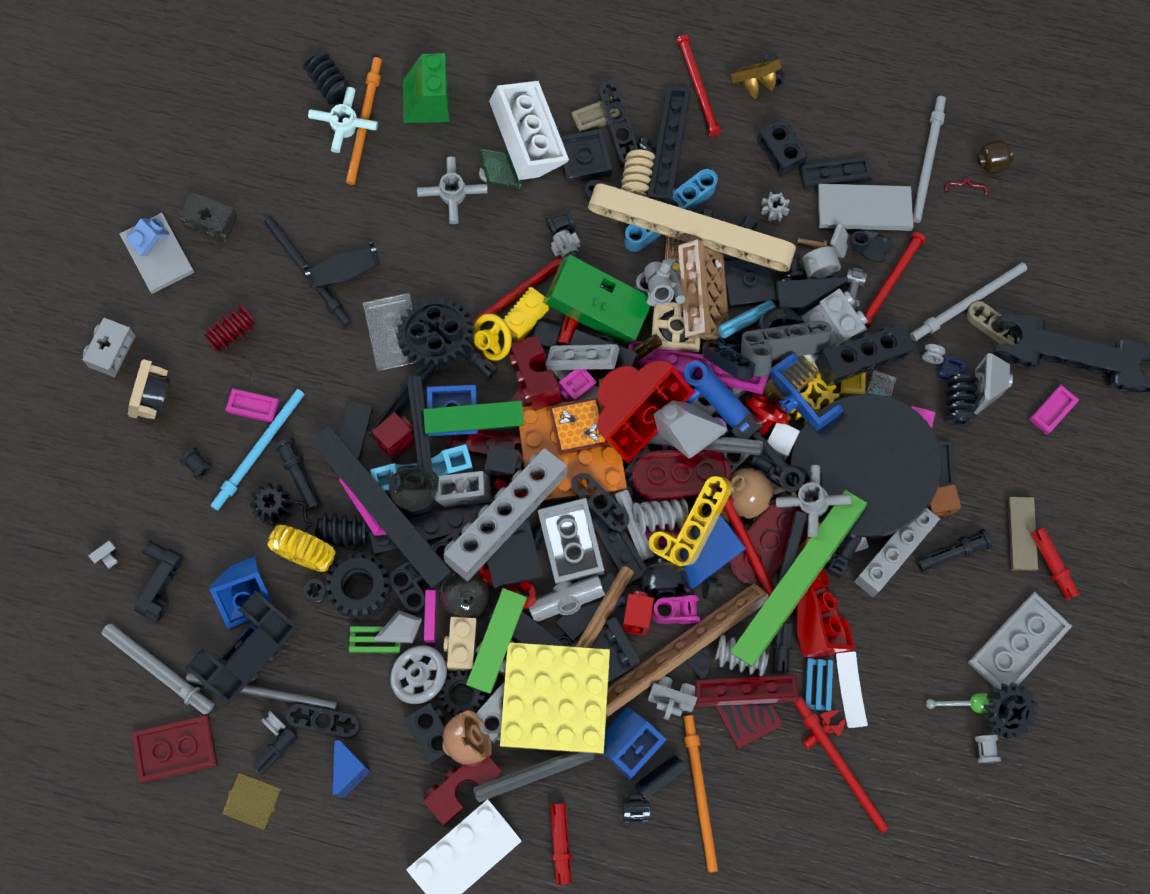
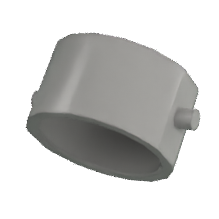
M828 246L815 249L804 255L801 260L807 277L813 276L817 277V279H823L837 273L841 269V264L834 247Z

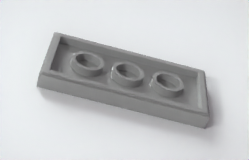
M818 184L819 228L836 229L838 224H842L845 229L912 231L911 186Z
M1033 592L967 663L994 688L1001 690L1002 683L1010 685L1011 682L1019 685L1070 630L1072 625L1036 592Z

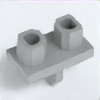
M663 676L656 684L653 683L648 701L656 703V709L665 711L664 719L669 720L671 714L681 716L683 712L691 715L697 697H695V686L685 683L682 684L680 691L671 689L673 680Z

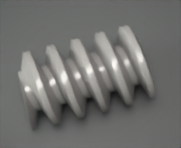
M684 498L679 499V501L671 499L669 502L661 500L660 503L652 501L650 504L642 502L641 505L634 503V521L641 533H645L646 526L649 527L651 533L655 532L656 525H658L660 532L665 529V524H667L669 531L674 530L675 523L678 529L682 530L684 522L688 518V504Z
M725 635L720 636L714 662L716 659H719L720 667L723 668L726 661H728L730 670H733L735 665L739 664L740 672H743L745 667L748 666L749 674L751 675L757 668L759 669V676L764 675L769 650L767 653L766 650L763 652L752 668L731 654V650L736 644L735 638L731 637L728 643H726Z

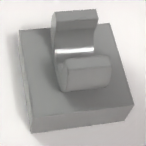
M111 539L88 555L94 564L102 559L108 569L118 562L111 553L116 548Z

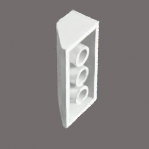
M539 81L497 86L489 102L518 179L541 177L567 163L569 158Z
M487 799L406 870L426 894H462L522 841Z

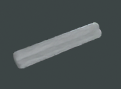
M623 490L616 493L617 503L629 515L630 520L627 528L636 551L642 561L652 558L654 553L649 547L646 533H641L634 521V503L629 491Z

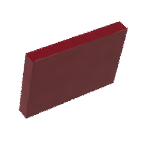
M209 715L131 732L138 779L141 784L218 766Z

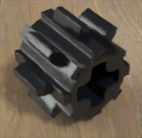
M641 794L630 795L629 799H623L624 823H630V827L643 826V822H650L649 798L646 800L642 798Z

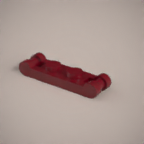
M478 430V434L465 435L468 436L467 442L460 441L463 435H452L451 440L447 442L446 448L450 449L467 445L468 453L487 456L490 445L515 450L516 446H521L520 436L490 430ZM519 453L520 459H523V454Z

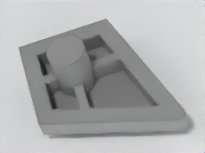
M398 610L375 637V641L413 643L422 619Z

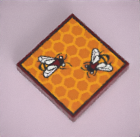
M597 397L549 407L560 455L608 446V442L600 435L597 428L598 418L601 414Z

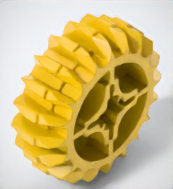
M277 525L274 531L271 532L267 545L281 557L320 572L328 571L329 566L332 565L336 552L332 546H329L323 540L286 525Z

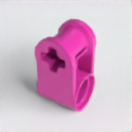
M696 595L660 598L654 604L651 616L659 624L700 622V617L697 616L696 602L699 601V598ZM661 605L666 606L670 611L669 616H661L658 613L657 607Z

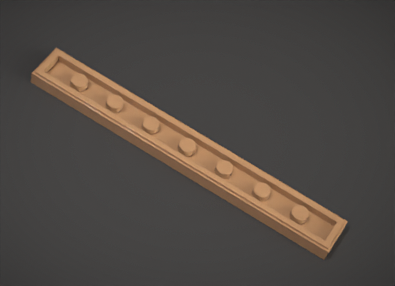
M753 583L610 685L607 689L606 715H611L760 608L769 598L768 594Z

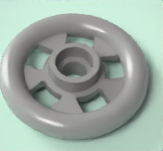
M421 645L406 650L398 657L391 671L390 682L393 692L400 700L409 704H420L432 699L444 685L447 675L446 662L442 654L430 646ZM423 656L431 658L428 665L421 662ZM412 659L414 663L406 670L404 668L405 664ZM431 670L437 671L435 680H430ZM406 677L409 685L403 688L401 680ZM424 686V692L415 694V687Z

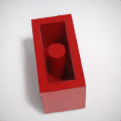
M635 591L634 594L628 595L622 625L625 633L646 636L654 598H650L648 593Z

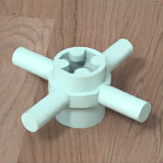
M347 87L343 104L336 105L330 113L310 109L308 113V118L330 122L331 128L335 131L331 151L335 153L340 152L343 138L352 136L356 131V127L375 131L378 128L377 121L357 118L355 111L351 108L356 91L352 87Z

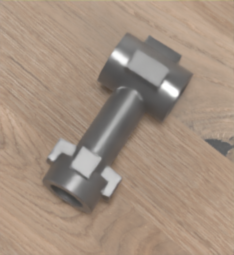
M848 268L846 277H848L847 283H850L848 292L855 301L852 306L856 311L860 303L859 300H856L859 286H864L867 273L862 272V269Z

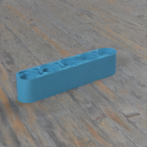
M704 169L674 191L673 201L670 205L693 211L714 194L718 180L716 173L710 169ZM707 181V182H709L711 185H710V186H705V185H703L701 182ZM684 195H691L693 199H686ZM630 224L625 231L624 243L628 250L638 252L661 234ZM638 235L641 239L633 240L630 236Z

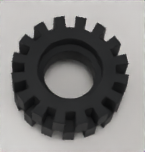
M457 670L456 673L448 674L449 676L445 679L439 694L443 708L452 716L467 710L477 713L484 704V691L469 686L472 690V697L465 704L455 702L452 697L455 687L467 684L470 671Z

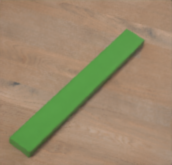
M847 490L844 491L842 495H852V505H834L819 526L818 536L812 537L735 644L731 650L732 655L753 668L864 511L867 502Z

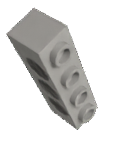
M927 508L912 524L897 530L854 582L870 596L874 597L932 530L940 518Z

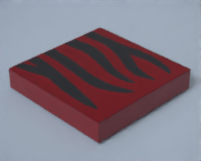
M771 703L714 706L737 749L783 726Z

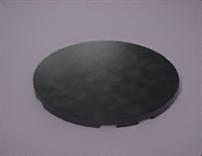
M861 394L832 402L816 413L819 418L839 404L844 408L842 409L843 412L819 431H816L808 422L806 423L795 442L791 465L801 466L806 469L809 476L808 483H810L811 466L819 465L820 486L828 495H842L847 490L867 502L866 508L846 536L852 538H877L893 534V532L909 526L929 507L936 495L941 479V452L932 428L916 410L897 399L887 396ZM791 472L793 485H798L800 480L798 474ZM829 505L827 512L818 517L819 524H822L834 505Z

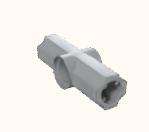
M598 574L575 583L562 582L553 588V592L537 597L535 604L529 607V610L535 622L559 613L570 615L577 612L582 604L605 596V591Z

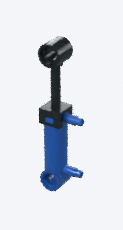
M694 361L687 364L684 369V378L690 385L695 387L693 388L695 392L686 403H693L702 394L731 426V431L734 434L730 438L762 441V451L782 472L779 478L780 484L786 491H798L803 485L808 483L809 476L806 469L801 466H789L759 433L765 427V424L755 413H751L713 372L710 364L703 361ZM697 367L703 370V377L700 380L694 376V371ZM791 472L798 474L800 479L798 485H793L789 481Z

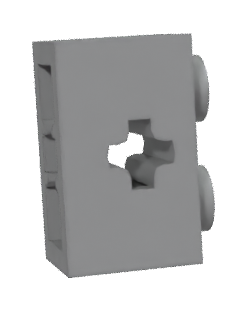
M103 318L101 324L95 327L94 337L90 345L85 347L82 360L89 368L115 377L136 335L130 327Z
M484 471L435 476L436 501L443 507L492 502L491 478Z

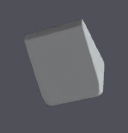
M842 224L836 226L829 247L835 248L837 256L840 258H844L850 237Z

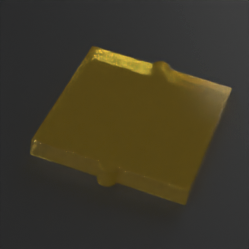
M239 773L232 791L228 792L229 798L222 814L265 830L271 813L276 810L274 806L281 789Z

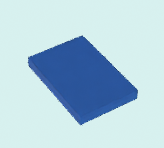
M722 514L719 515L695 563L682 566L689 575L691 591L747 549ZM696 525L691 529V535L694 539L700 536V529ZM682 548L680 551V558L683 561H687L689 558V552L686 548Z

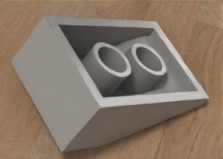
M586 498L538 510L556 585L562 582L585 579L596 574H604V567Z

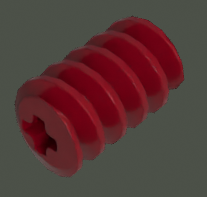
M241 304L237 306L239 313L232 309L229 311L231 318L225 315L221 316L223 324L215 320L213 321L215 329L208 325L205 327L207 334L203 333V335L218 355L221 353L220 345L228 349L227 340L235 344L237 343L236 334L244 338V329L252 333L251 324L257 326Z

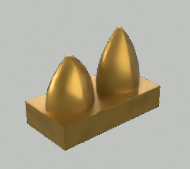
M776 59L743 67L732 73L731 77L733 83L741 81L746 92L756 99L759 91L758 77L768 90L773 91L776 84L775 71L782 67L780 60Z

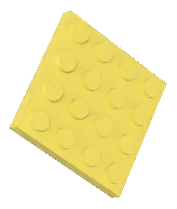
M509 643L507 648L500 747L603 754L610 650Z

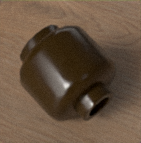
M1003 140L982 145L980 154H977L979 167H984L988 173L1008 169L1010 163L1014 160L1011 145L1006 144Z

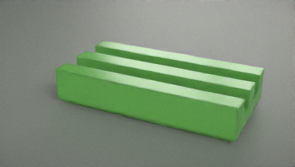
M350 627V653H400L401 643L389 642L395 643V647H355L356 642H376L375 637H356V633H379L384 627Z

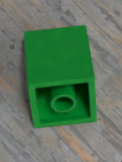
M445 53L421 54L403 79L404 123L449 122V81Z

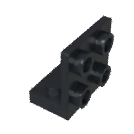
M616 617L608 620L591 648L610 650L608 682L637 667L640 664V659ZM578 641L572 644L571 647H575Z

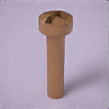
M798 238L797 244L818 248L828 247V241L826 240L818 242Z

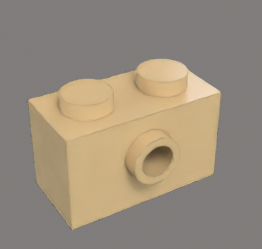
M451 617L450 635L445 636L444 651L448 652L447 669L449 672L467 670L471 673L475 663L476 618Z

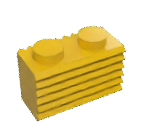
M532 287L529 288V291H526L523 298H520L517 305H514V309H511V312H508V316H505V319H503L510 329L512 340L515 342L523 340L534 328L538 320L549 310L548 305L543 303L545 297Z

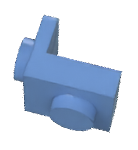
M141 218L126 238V241L141 256H147L159 238H167L169 233L164 229V224L158 219Z

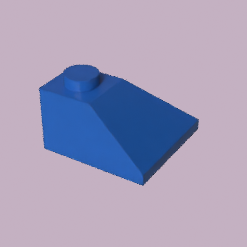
M256 557L231 565L209 587L227 629L249 621L238 609L254 591H257L273 605Z

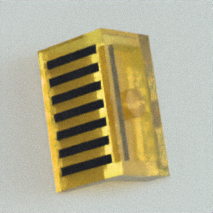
M798 356L797 362L782 373L798 392L820 373L804 356ZM770 379L766 383L763 392L768 397L774 393L780 400L785 398L773 380Z

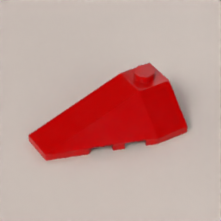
M824 568L798 603L797 635L803 657L819 658L856 650L847 618L842 619L837 609V605L840 604L837 596L833 597L827 587L829 579Z

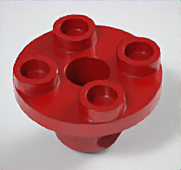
M764 393L749 394L745 399V403L754 410L753 413L765 424V427L760 431L761 435H767L774 422L788 424L791 417L784 411L786 407L782 409L779 402L773 403L767 399L768 396Z

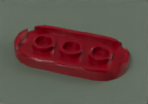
M678 449L652 451L641 456L634 465L632 481L635 489L642 496L651 500L695 498L699 496L705 482L709 478L718 476L729 480L731 467L728 459L718 453V451L701 450L690 459ZM715 483L714 487L717 489V492H721L720 484Z
M774 501L746 530L769 578L780 568L794 511L803 512L800 507H777L776 501ZM806 514V519H805V523H804V527H803L801 539H800V542H799V546H800V545L807 539V537H808V515H807V514ZM745 550L729 562L732 573L742 582L749 584L761 583Z

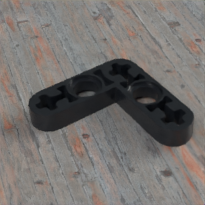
M743 333L703 343L702 357L737 379L749 380L754 377L755 363L740 354Z

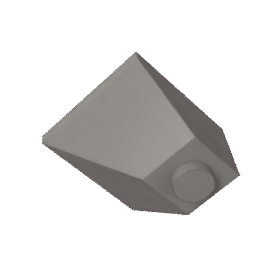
M987 353L975 368V377L978 378V382L974 383V386H977L978 390L974 392L977 400L973 401V404L977 408L973 410V413H980L1003 395L1012 385L1013 374L1010 373V364L993 354Z
M671 401L653 414L658 434L689 459L727 432V428L693 403Z

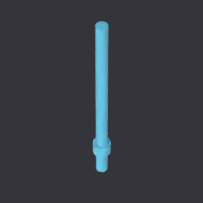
M297 389L229 481L225 480L222 484L220 493L210 505L213 509L219 511L227 498L234 495L238 489L236 486L305 395L301 390Z

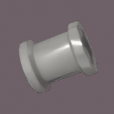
M998 735L975 737L979 748L980 758L977 759L978 763L1001 762L996 745Z

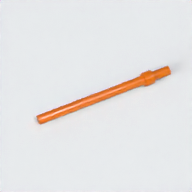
M378 57L373 58L371 71L367 74V89L361 111V119L369 120L376 87L380 83L381 76L379 72L382 59ZM364 128L357 129L346 183L349 185H355L367 131Z
M689 715L683 717L686 737H684L685 748L689 750L708 873L718 871L698 748V746H701L699 735H696L694 717Z

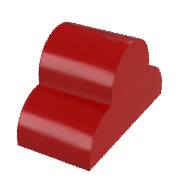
M666 361L651 362L639 371L631 366L616 368L604 377L598 388V399L605 407L598 418V431L629 464L658 432L653 414L671 401L686 402L695 391L676 368Z

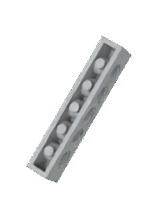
M545 448L539 454L535 453L529 459L528 466L523 471L519 470L515 473L510 485L498 491L495 500L490 506L485 505L480 510L478 518L463 528L462 535L456 541L452 540L444 549L445 563L466 581H469L567 476V465ZM534 475H541L543 479L534 480L532 477ZM519 492H524L527 494V496L523 498H519L515 495ZM506 509L511 513L504 516L500 515L499 511ZM485 527H491L494 529V531L491 533H484L482 532V529H484ZM468 545H475L477 549L474 551H467L465 550V547Z

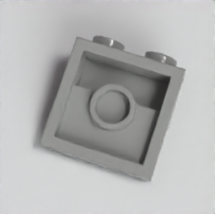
M840 288L820 301V305L802 316L805 323L813 321L829 323L832 327L830 345L834 347L840 346L847 339L853 338L854 340L868 331L864 325L868 322L861 310L856 313L852 306L855 301L848 291L843 293Z

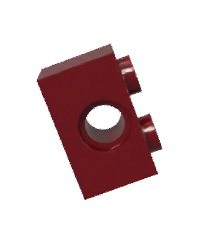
M395 412L372 431L377 446L392 462L415 444L412 436V425L404 416L399 418Z

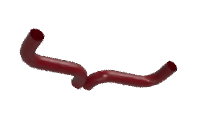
M964 178L963 182H948L945 185V192H948L949 185L963 186L968 183L971 187L983 188L985 196H988L987 186L973 184L967 178Z

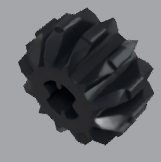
M271 482L267 484V489L259 486L258 489L261 493H252L251 495L256 500L250 503V507L255 509L252 512L253 516L260 517L261 523H265L269 519L271 525L275 524V518L284 522L282 514H290L291 511L288 506L293 504V501L288 498L290 495L289 491H283L281 484L276 485L274 488ZM272 500H274L276 504L273 507L270 505L269 508L267 506L268 501L272 503Z

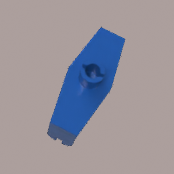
M793 353L772 367L769 377L785 396V398L779 401L782 409L786 407L784 411L788 414L793 409H796L816 431H819L838 417L844 408L839 404L820 418L817 416L802 395L782 375L784 371L797 362L798 356Z

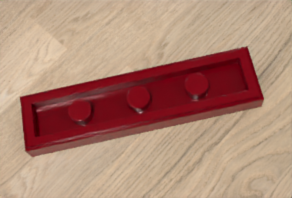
M797 674L695 680L697 707L799 701Z

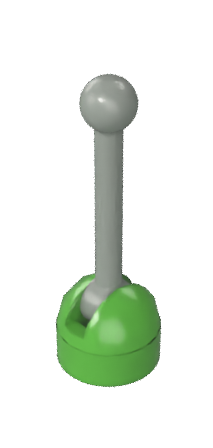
M977 693L969 701H935L934 699H928L926 706L929 709H933L935 706H970L977 713H988V710L984 709L983 706L989 705V700L986 698L988 696L987 693Z

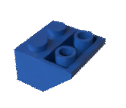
M627 707L605 730L603 755L631 780L667 739L648 721Z

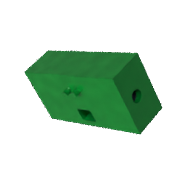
M572 255L567 256L560 263L543 302L582 324L612 337L615 341L625 346L636 340L650 308V305L646 303L648 295Z

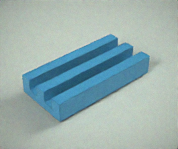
M807 659L805 703L810 710L831 711L833 660ZM813 665H817L815 705H811ZM823 666H826L825 706L821 705Z

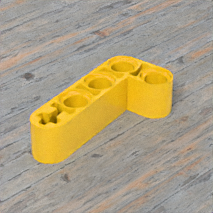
M718 476L709 478L705 482L680 534L676 536L667 531L656 532L649 539L650 549L678 566L695 563L731 494L732 485L727 478ZM715 483L720 484L722 492H717V489L714 487ZM708 496H714L713 499H717L718 501L716 502L715 500L708 499ZM706 503L712 508V512L708 517H705L702 513V508ZM695 525L700 529V536L697 539H694L691 535V529ZM661 536L667 539V547L665 549H661L658 544ZM682 548H686L689 552L687 561H683L680 558Z

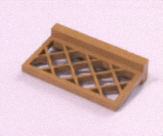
M698 239L678 245L681 287L685 296V302L683 303L685 337L689 339L698 337L708 341L722 338L717 332V328L729 321L723 254L704 247L703 241ZM707 268H708L710 274L712 275L711 277L709 276V274H708V272H707V270H706ZM708 291H710L711 295L713 296V299H711ZM710 314H712V316L714 317L715 322H713Z

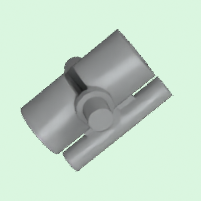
M663 260L662 263L652 262L645 268L644 274L649 288L647 292L649 296L646 303L650 306L668 304L673 299V296H675L677 303L682 304L685 302L678 274L669 271L672 263L668 260Z

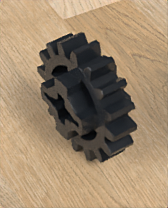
M1011 682L1010 685L1002 683L1001 690L993 688L995 695L993 697L987 696L986 698L990 703L983 706L984 709L988 710V713L983 716L984 719L989 721L987 727L992 729L993 733L1010 739L1011 736L1019 738L1020 731L1027 733L1028 729L1026 726L1028 724L1034 725L1031 717L1038 714L1033 711V708L1038 705L1037 702L1032 700L1035 695L1029 692L1028 688Z

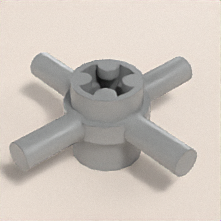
M447 157V174L441 178L439 186L417 187L418 197L440 196L449 206V223L458 224V205L464 200L466 194L488 193L487 184L465 185L460 175L456 174V158Z
M819 465L811 466L810 483H806L800 488L799 497L776 498L777 507H800L808 515V536L813 538L818 536V517L827 512L829 505H852L851 494L828 495L820 486Z

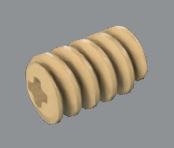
M634 150L629 152L625 158L626 163L624 165L621 190L648 198L647 194H649L655 155L647 150Z

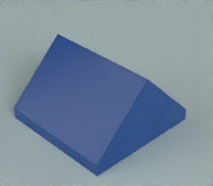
M334 740L333 795L344 798L371 771L340 740Z

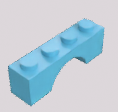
M467 445L443 450L440 454L431 458L434 485L435 476L473 472ZM394 463L370 470L372 477L389 497L420 489L417 463L408 465Z

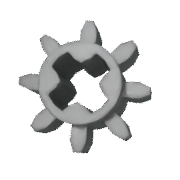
M770 192L768 199H762L761 205L764 207L762 208L761 215L766 214L769 222L776 219L781 222L782 214L787 216L789 213L787 208L789 199L785 200L782 193L773 195Z
M563 230L554 235L551 249L555 257L561 255L565 259L567 256H575L579 252L577 248L580 247V240L576 233L570 235L568 230Z

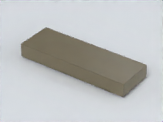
M1009 497L1007 500L1011 570L1036 571L1038 570L1037 544L1030 535V533L1036 530L1034 497Z

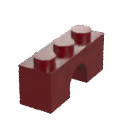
M532 336L511 343L512 353L508 354L512 368L517 367L518 371L515 372L519 386L524 385L525 387L522 389L526 403L531 402L534 411L561 403L559 386L552 369L545 372H536L546 368L545 353L538 336Z
M490 757L475 764L463 765L459 769L454 767L444 776L446 781L438 787L435 784L424 794L427 798L423 802L437 819L446 826L464 810L456 797L457 789L463 782L472 781L482 785L498 779L503 772Z

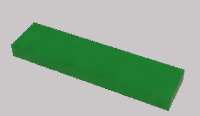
M522 401L423 409L425 434L524 426Z

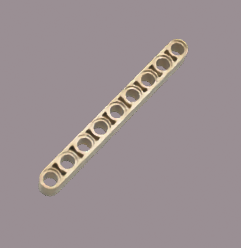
M605 184L595 185L588 205L589 210L596 214L685 242L698 239L703 241L704 247L778 271H788L790 269L796 246L791 242Z

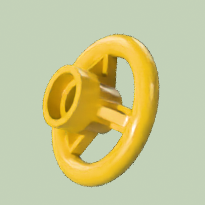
M484 314L479 317L474 324L475 333L473 334L476 349L481 350L484 353V357L488 360L498 361L503 359L509 353L512 343L508 325L495 314ZM484 322H495L492 329L480 331ZM501 329L504 334V347L502 350L498 343V334ZM490 348L492 351H494V354L488 352L486 349Z

